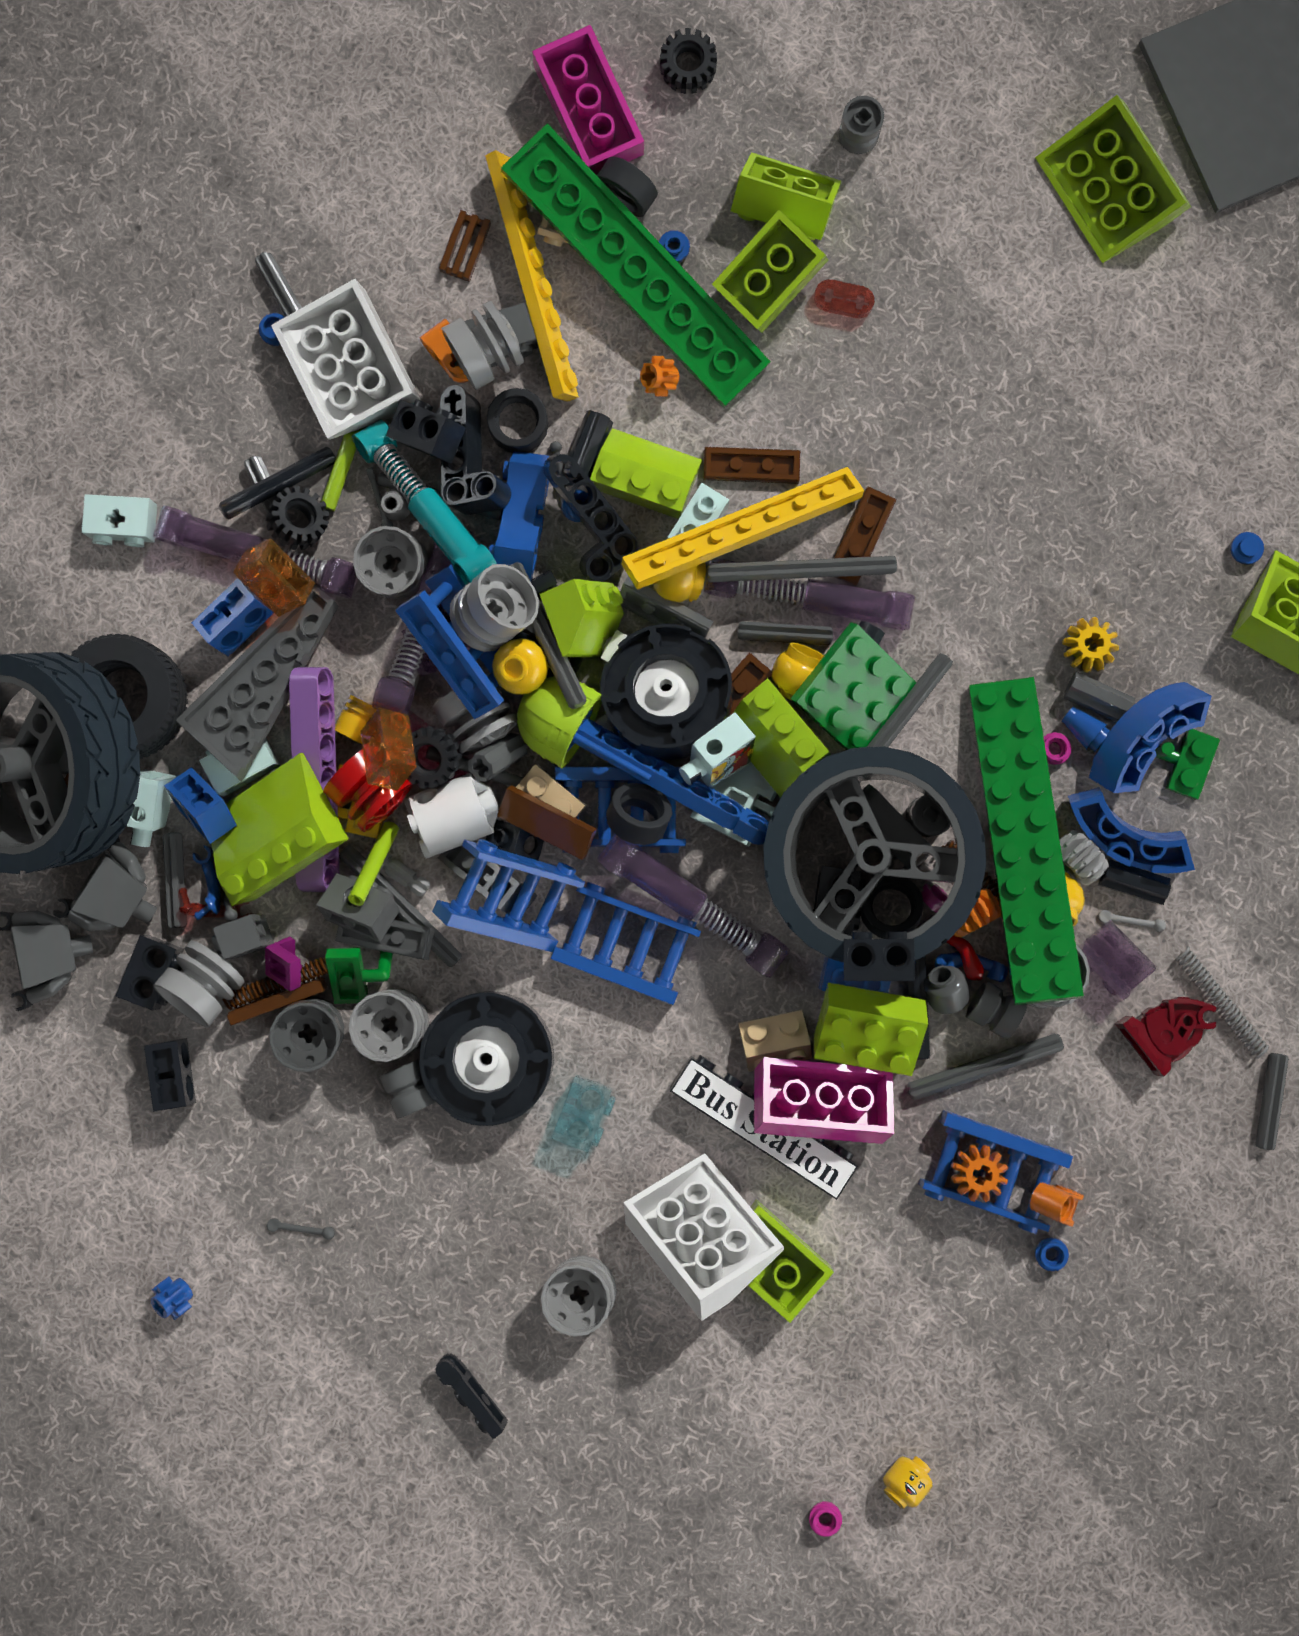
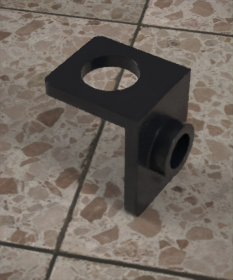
M500 820L495 822L494 833L487 835L485 839L496 845L497 849L539 861L544 840L529 832ZM533 836L535 840L534 849L531 853L526 854L524 850L525 841L528 837Z

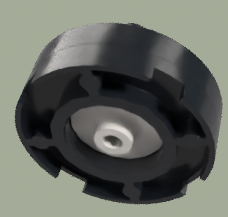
M657 624L635 631L617 645V651L613 654L608 664L605 663L600 682V694H602V704L611 729L629 746L637 749L644 755L660 758L661 760H676L691 756L694 742L731 715L733 708V686L728 662L714 641L710 638L707 640L703 636L692 632L690 627L679 624Z
M477 992L451 1002L429 1024L420 1048V1072L430 1097L451 1114V1117L477 1126L500 1125L526 1113L545 1091L554 1066L553 1041L542 1017L525 1001L503 992ZM489 1053L492 1056V1062H486L483 1059V1054Z

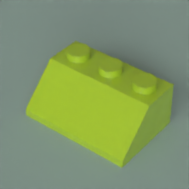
M751 152L739 176L730 212L737 213L744 220H759L767 223L780 210L810 240H822L841 180Z
M612 428L600 450L590 479L600 492L679 519L687 505L702 459Z
M572 579L540 594L562 657H601L606 640L609 637H613L624 614L621 606L623 599L619 589L613 583Z
M768 678L744 697L733 712L740 717L756 736L751 762L780 798L803 772L831 755Z

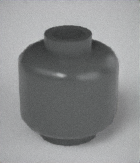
M938 966L925 977L923 983L924 991L929 1005L934 1011L940 1014H953L962 1010L968 1004L970 999L969 987L964 974L958 968Z

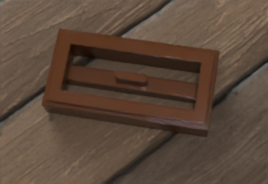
M460 210L439 267L440 272L468 282L471 281L491 226L489 219L484 218L482 220L477 215L472 214L471 216L466 211ZM468 222L469 225L453 268H450L449 265L464 224ZM476 225L480 226L481 229L465 272H461L460 269Z

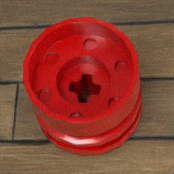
M374 744L364 747L351 757L331 777L323 790L338 807H342L352 801L355 802L348 813V817L350 820H355L363 815L357 823V827L362 832L368 831L393 814L402 804L413 786L407 778L397 782L401 776V772L398 769H394L385 775L382 774L389 759Z

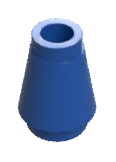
M1074 706L1061 721L1086 750L1090 748L1094 752L1099 749L1110 732L1106 728L1108 724L1078 710Z

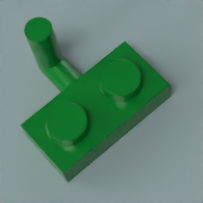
M1190 729L1185 733L1179 752L1175 751V747L1171 742L1160 744L1155 749L1156 758L1174 764L1165 789L1198 800L1220 739L1195 729Z
M360 948L327 949L325 960L334 1003L358 1004L368 996L366 982H386L390 977L393 953L380 951L378 969H364Z

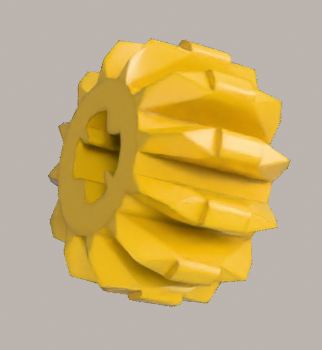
M1092 617L1089 623L1082 618L1077 621V627L1070 626L1067 629L1070 637L1064 638L1062 644L1071 647V649L1064 652L1065 658L1072 655L1076 657L1072 661V667L1076 668L1083 662V671L1088 673L1092 667L1100 671L1104 669V662L1110 664L1114 661V657L1110 652L1118 651L1119 645L1111 643V640L1116 638L1118 633L1112 632L1108 634L1106 632L1110 626L1109 622H1105L1099 627L1097 617ZM1090 638L1094 640L1092 644L1095 642L1097 644V648L1092 651L1088 650L1090 645L1085 646V641Z

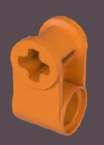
M443 319L419 337V339L433 359L438 361L453 381L465 383L469 380L459 366H455L454 363L457 360L442 333L441 328L449 324L447 319Z
M1042 1182L1037 1185L1032 1194L1030 1208L1032 1211L1073 1227L1075 1223L1072 1220L1079 1200H1083L1084 1195L1057 1184L1051 1185Z

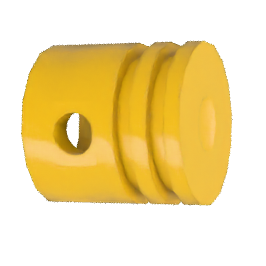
M350 695L348 699L351 701L350 703L346 702L344 705L347 709H342L335 723V731L364 746H368L377 729L375 724L376 722H381L379 716H384L385 712Z

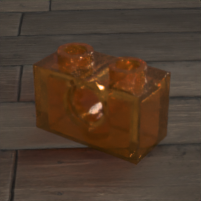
M271 538L246 550L233 571L278 617L305 605L315 585V582Z
M379 707L360 731L367 784L398 791L417 767L409 715Z

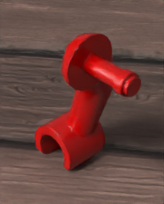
M954 934L946 943L955 947L960 953L966 977L970 980H982L984 968L969 941L962 937H956Z

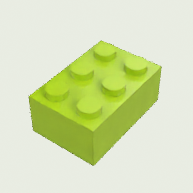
M778 210L717 277L712 285L757 330L763 333L829 260L788 217Z
M828 982L814 1033V1059L912 1076L928 1026L926 1000Z
M756 1199L750 1207L784 1246V1251L752 1280L748 1286L791 1323L831 1277L834 1271L827 1261Z

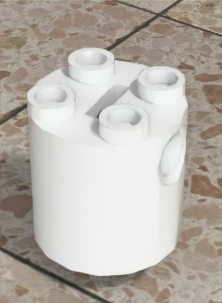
M471 773L404 799L409 813L407 818L414 834H419L421 838L419 844L426 859L461 846L464 839L474 841L494 833V825L499 811L497 801L491 787L474 779Z

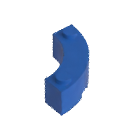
M514 451L510 461L504 462L502 479L507 481L511 489V499L503 508L498 537L495 545H490L489 551L497 564L509 566L520 562L531 581L537 561V554L534 553L537 552L539 541H541L544 515L538 514V511L544 510L549 481L544 474L543 466L550 456Z
M1186 682L1164 686L1145 696L1134 704L1108 733L1098 753L1093 758L1089 778L1113 793L1139 791L1146 771L1157 756L1155 749L1168 737L1174 739L1190 729L1204 726L1212 696Z
M1100 787L1068 795L1074 815L1085 834L1116 861L1129 867L1133 866L1150 870L1153 873H1181L1195 870L1187 839L1181 830L1158 833L1145 831L1128 824L1111 810L1104 799Z

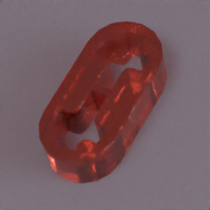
M827 279L817 285L814 301L816 306L825 312L852 318H864L871 313L875 297L873 292L864 286ZM827 289H832L834 296L843 299L832 298L831 302H825V296L820 295V293L823 294L826 293ZM858 296H863L864 302L868 303V305H863L862 309H857L855 302L846 299L856 300Z

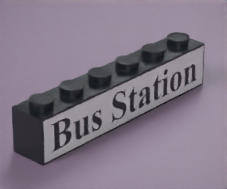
M699 1055L697 1059L692 1056L689 1057L671 1085L670 1092L836 1200L838 1199L858 1167L852 1161L853 1153L839 1144L834 1149L824 1143L825 1139L754 1133V1093L751 1095L741 1089L744 1083L727 1072L725 1077L715 1072L716 1064L704 1056Z

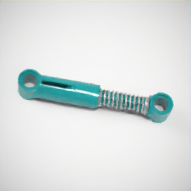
M379 420L352 435L353 442L362 458L367 463H376L388 479H390L391 483L409 503L408 508L450 560L465 585L471 583L486 568L497 564L490 551L483 544L479 545L437 492L433 488L426 487L423 480L420 479L417 473L413 471V468L410 467V464L397 451V442L386 436L389 427L383 420Z

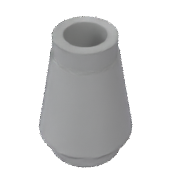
M391 489L383 495L380 506L382 513L388 519L401 521L411 513L408 508L409 503H407L406 499L397 489ZM394 497L397 500V506L395 509H389L388 503Z

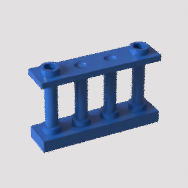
M452 565L425 581L432 591L430 595L424 590L401 604L395 611L475 720L498 707L504 701L496 690L499 684L493 675L492 668L494 655L498 649L496 651L483 652L471 647L468 650L457 636L452 622L448 623L437 608L441 604L449 615L450 603L455 594L466 586ZM479 658L491 673L488 677L476 662Z
M555 767V780L563 782V787L578 800L579 788H582V782L595 783V788H598V839H593L590 847H660V853H679V847H686V839H676V800L665 795L671 804L672 816L663 839L648 845L632 844L622 839H611V829L606 819V812L611 801V789L615 788V783H646L617 767ZM631 806V817L644 821V809Z
M464 839L462 846L475 858L456 900H452L451 903L437 900L432 912L449 927L553 952L558 940L548 932V923L566 884L583 888L585 884L583 880L575 875L576 869L561 862H558L557 866L506 852L497 849L496 845L483 839H479L478 843ZM487 862L502 865L483 907H479L478 910L471 909L468 904ZM514 869L527 872L528 874L510 914H505V917L497 916L495 911ZM540 877L554 880L536 920L531 921L530 924L524 923L521 919Z
M588 881L586 887H577L576 891L586 896L568 943L564 942L563 948L555 946L551 959L674 1005L678 991L672 990L674 986L672 979L689 934L697 937L700 936L701 931L695 929L697 922L678 916L676 922L604 895L606 888ZM598 900L616 906L599 954H595L594 958L590 959L581 955L583 949L580 946ZM630 911L646 917V921L629 966L625 965L622 971L611 967L613 960L610 959L627 913ZM660 922L676 928L677 931L660 977H656L655 981L651 982L642 978L644 972L641 969Z
M943 1110L939 1122L947 1126L945 1132L948 1135L932 1182L922 1178L919 1180L918 1184L923 1189H926L924 1195L939 1201H943L946 1196L1018 1221L1019 1228L1037 1234L1038 1229L1049 1232L1050 1225L1038 1219L1040 1214L1031 1210L1030 1201L1026 1214L1009 1209L1007 1206L1022 1161L1026 1160L1028 1155L1039 1158L1038 1164L1041 1165L1033 1192L1039 1183L1050 1184L1054 1170L1058 1171L1059 1165L1069 1169L1073 1156L1053 1147ZM966 1133L978 1137L976 1143L979 1144V1152L983 1145L989 1146L990 1151L995 1149L997 1144L1009 1148L1007 1154H1010L1007 1163L1008 1170L1003 1175V1177L1008 1179V1183L1000 1184L1001 1195L996 1196L994 1203L985 1202L980 1198L973 1202L969 1200V1192L961 1195L957 1190L945 1187L960 1138H964ZM974 1169L973 1176L976 1178L983 1176L984 1170Z

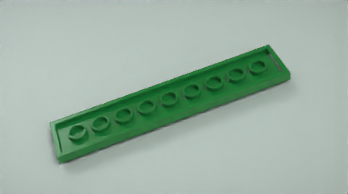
M548 123L501 167V172L723 408L770 364L771 361Z
M1034 677L969 685V696L1014 1005L1083 998V986Z

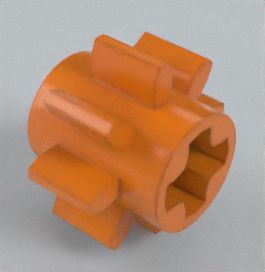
M652 356V363H643L640 381L646 388V393H654L655 397H667L668 390H676L680 377L678 368L674 365L673 359H665L664 356Z

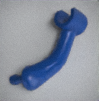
M203 845L208 852L205 860L202 861L196 853L192 854L193 860L202 865L207 884V897L205 898L207 906L195 913L194 917L196 920H200L211 910L217 914L221 905V886L213 864V850L206 845Z
M960 953L939 955L935 960V968L942 965L956 968L962 967L963 963ZM977 954L984 970L988 971L986 977L998 982H1004L1008 968L1000 962Z

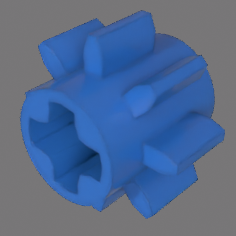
M168 1276L152 1289L156 1295L151 1298V1305L155 1312L164 1319L171 1315L176 1320L192 1307L188 1302L193 1298L192 1290L181 1278L172 1281L170 1276Z

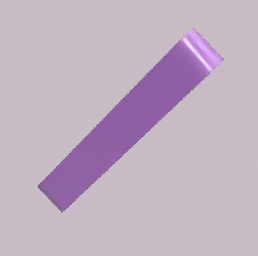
M297 667L292 670L289 678L292 758L299 753H304L324 790L328 781L336 773L333 675L327 667ZM326 795L338 817L337 805ZM339 846L295 874L299 890L304 892L326 891L336 873L340 874Z

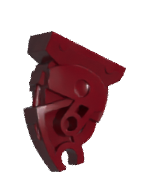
M1175 997L1174 999L1162 1000V1003L1155 1008L1148 1007L1137 1018L1124 1016L1114 1024L1152 1073L1156 1076L1164 1077L1171 1070V1062L1184 1058L1199 1043L1203 1035V1029L1216 1028V1022L1206 1023L1203 1020L1204 1012H1216V1006L1190 999L1189 997Z

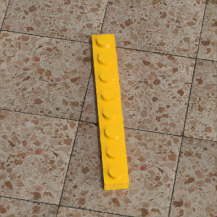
M494 150L485 155L552 396L553 398L568 402L579 398L576 388L578 381L569 364V348L562 339L559 328L561 320L553 307L551 300L552 288L545 278L542 268L544 265L543 256L537 249L534 239L535 228L532 221L528 218L526 211L527 199L501 172V167L511 157Z
M846 467L622 557V566L638 590L861 499L864 489L850 469Z

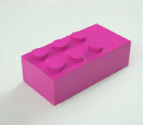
M591 25L532 51L534 69L571 149L596 175L610 157L615 156L629 162L644 155V139Z
M763 1057L754 1069V1133L883 1144L894 1134L893 1073L852 1065Z

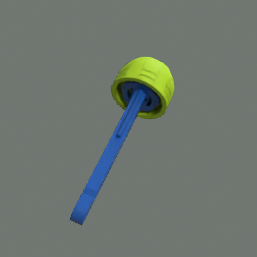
M555 676L546 678L540 688L523 696L517 713L518 728L526 744L542 758L563 768L570 762L579 747H582L716 824L733 830L732 833L748 842L757 845L764 844L769 824L767 819L748 808L745 810L738 802L699 780L688 785L680 775L679 769L660 758L640 753L637 749H633L617 734L594 722L602 705V694L595 691V689L579 682L586 696V704L576 709H571L568 706Z

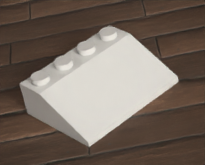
M356 279L351 280L271 325L327 439L331 440L370 426L379 420L394 417L400 400L414 404L415 399L421 401L366 290Z
M705 1153L624 1202L625 1224L701 1321L729 1304L784 1251V1246Z

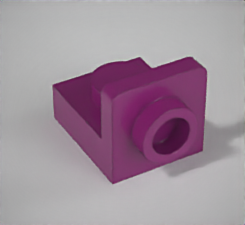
M289 936L266 946L265 975L289 991L301 987L302 966L300 958L295 954V939Z

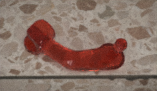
M185 887L179 889L184 906L178 910L182 914L194 916L196 912L207 906V904L190 903L187 889ZM250 902L232 906V909L237 911V919L253 914L248 913L244 916L240 914V908ZM220 905V910L217 914L211 910L203 917L223 918L226 911L225 906Z

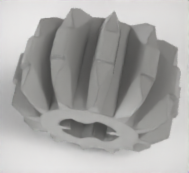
M1072 830L1060 839L1064 870L1082 885L1089 886L1092 882H1096L1109 867L1105 855L1084 834Z

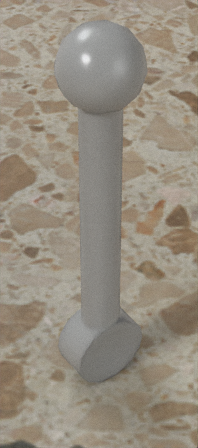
M1102 910L1098 914L1099 920L1103 923L1111 920L1152 927L1157 932H1162L1166 928L1165 921L1161 919L1155 921L1114 915L1108 910Z

